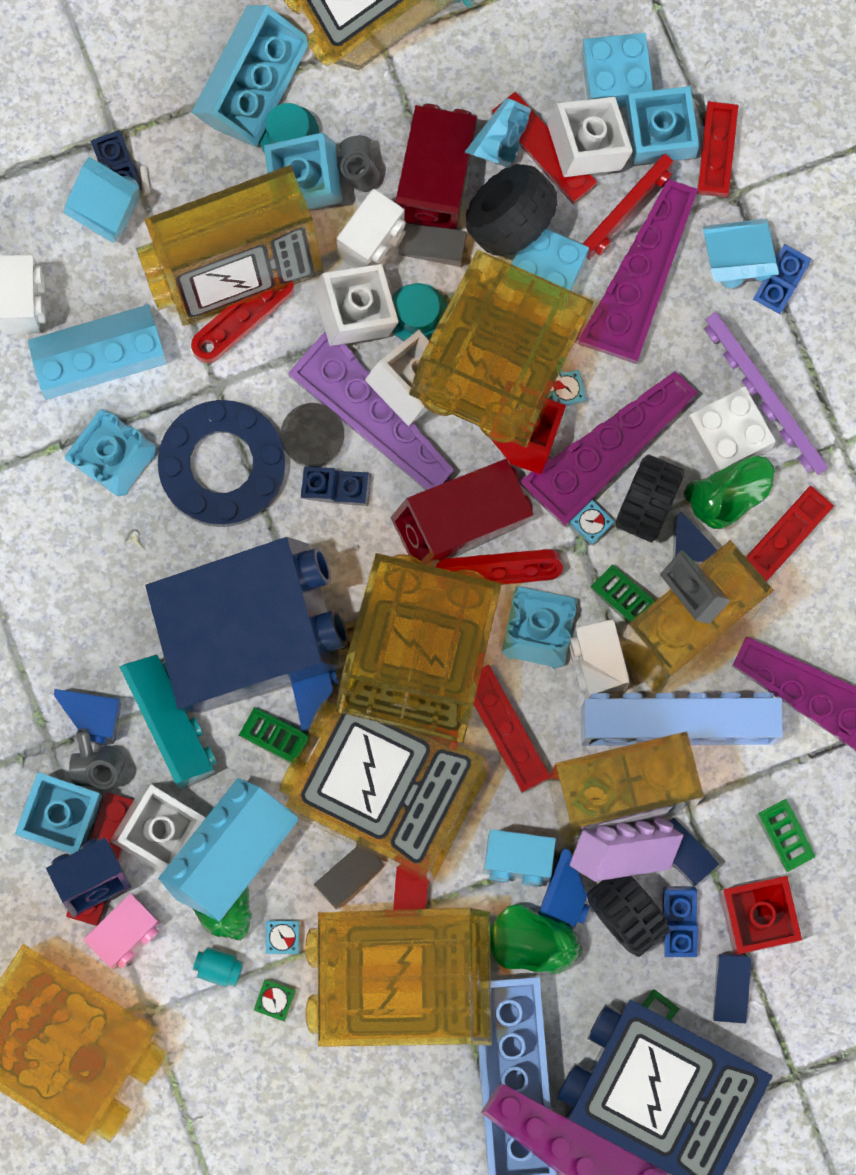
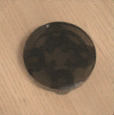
M306 403L294 408L286 416L281 427V441L286 454L294 462L306 467L326 466L338 456L344 444V427L340 417L323 404Z

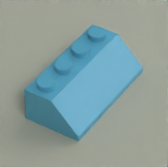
M247 5L191 113L213 129L251 146H257L266 129V118L269 112L278 105L311 38L269 6Z
M149 304L28 340L32 362L45 400L167 364Z
M237 778L158 879L176 901L220 922L299 819L260 787Z

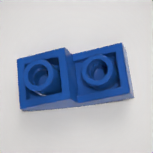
M787 244L783 245L776 258L779 275H772L769 279L763 280L753 300L778 314L782 313L812 258Z
M663 887V914L668 921L670 932L664 936V957H697L696 887Z

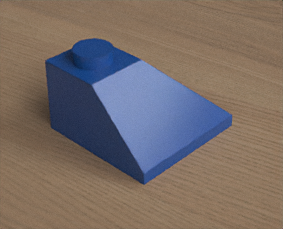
M563 848L538 914L557 921H564L565 924H569L574 929L577 922L584 924L590 905L585 904L587 894L578 871L569 866L572 855L569 850Z

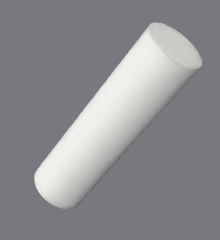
M141 166L139 167L142 192L143 195H150L147 167Z

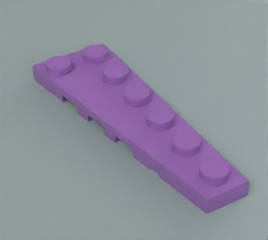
M714 312L707 317L705 321L708 325L703 329L714 344L720 341L727 351L723 356L733 370L739 367L746 377L741 381L753 396L755 393L760 395L765 402L760 407L770 421L776 418L783 429L779 433L788 446L791 447L795 444L802 454L797 458L806 471L809 473L814 470L819 475L828 469L826 463L719 315Z
M324 332L289 371L288 376L423 489L427 490L445 483L454 473L453 468L427 438L419 432L414 423L408 426L365 381L370 373L359 363L345 344L329 346L326 332Z

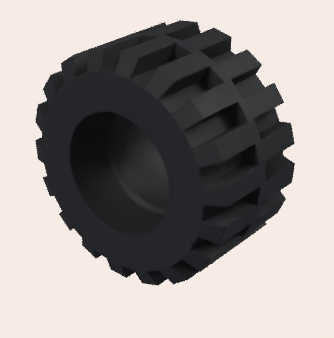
M649 454L642 458L616 518V528L650 543L656 540L683 480L684 469Z
M632 876L602 880L587 892L588 902L598 918L628 952L637 957L643 955L670 932L668 921L664 914Z

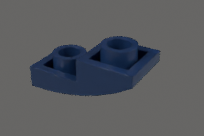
M120 130L90 140L98 162L100 161L108 165L110 170L120 176H129L135 179L138 183L139 191L142 190Z
M304 466L300 498L335 504L368 506L371 474L369 472L337 471L335 468Z

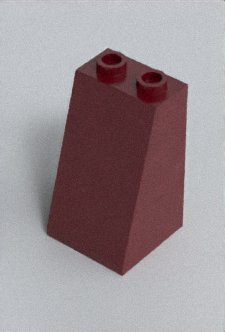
M429 103L423 104V106L415 105L395 203L404 209V221L406 223L457 230L471 157L465 151L474 140L477 116L472 115L471 112L464 109H454L453 111L441 110V107Z
M503 459L407 497L390 518L417 574L435 567L441 560L454 558L525 525L534 516L530 498L524 495L519 485V476L516 469L510 466L507 459Z

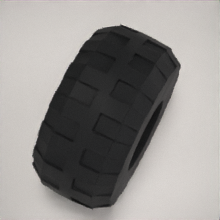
M515 164L509 168L502 169L499 173L488 179L470 201L469 208L466 210L467 232L482 249L491 255H513L520 250H524L541 236L555 216L557 206L555 187L534 166Z

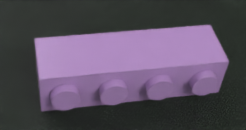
M656 818L653 821H636V823L631 824L618 823L616 826H598V828L586 829L582 831L569 866L593 881L670 870L683 834L673 829L671 822L661 818Z

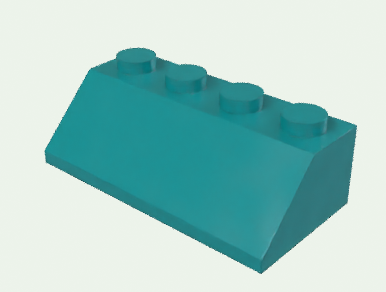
M153 655L119 666L179 790L181 791L214 775L215 772L212 766L217 764V761L210 747L208 746L203 749L198 739L203 733L196 718L194 717L189 720L185 710L177 709L165 661L161 662L158 655Z

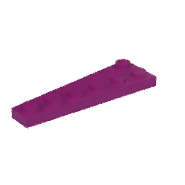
M670 179L667 180L627 255H625L613 280H611L599 305L582 332L578 341L579 345L637 364L691 211L697 188Z
M674 371L640 395L638 399L623 407L607 421L596 426L590 433L572 443L553 459L548 460L541 475L531 472L520 481V485L565 527L697 396L698 392Z
M746 636L732 667L768 692L773 693L775 697L782 698L784 703L856 751V687Z
M505 1084L497 1085L481 1111L483 1115L559 1175H668Z

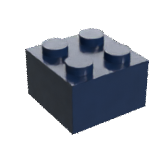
M106 838L89 840L81 846L82 850L72 855L68 853L60 855L52 860V865L46 867L62 903L72 917L131 888Z

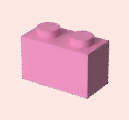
M130 893L83 940L111 969H114L117 965L122 969L134 958L135 954L132 951L141 942L147 945L159 933L156 927L160 922Z

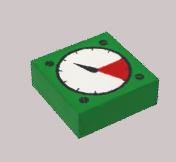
M264 979L253 1011L285 1022L296 990Z

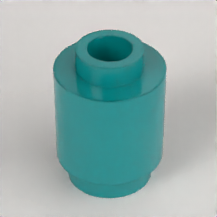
M207 947L205 952H198L193 970L198 971V979L226 988L228 985L236 987L244 962L237 960L235 955Z

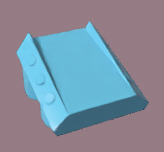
M505 98L466 149L465 153L501 166L509 167V165H512L517 157L519 139L526 129L531 108Z
M88 157L65 204L64 214L114 243L126 229L140 198L138 183L135 179L129 176H120L110 170L108 165Z
M767 218L703 226L714 282H720L721 285L730 289L738 287L743 282V279L746 278L762 281L769 279L772 275H779Z
M100 409L66 453L65 460L119 497L128 494L129 488L151 459H155L156 446L134 427H128L115 415Z
M520 586L515 587L502 653L509 660L513 658L551 666L553 669L564 666L576 613L577 599Z

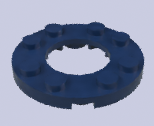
M208 401L186 410L169 426L161 441L158 452V474L167 497L183 515L195 522L208 526H235L245 523L263 510L265 511L276 498L285 475L284 448L274 426L259 411L236 401ZM214 433H229L239 437L248 445L253 456V467L248 480L238 489L228 493H214L203 488L194 479L190 469V458L195 446L201 440Z

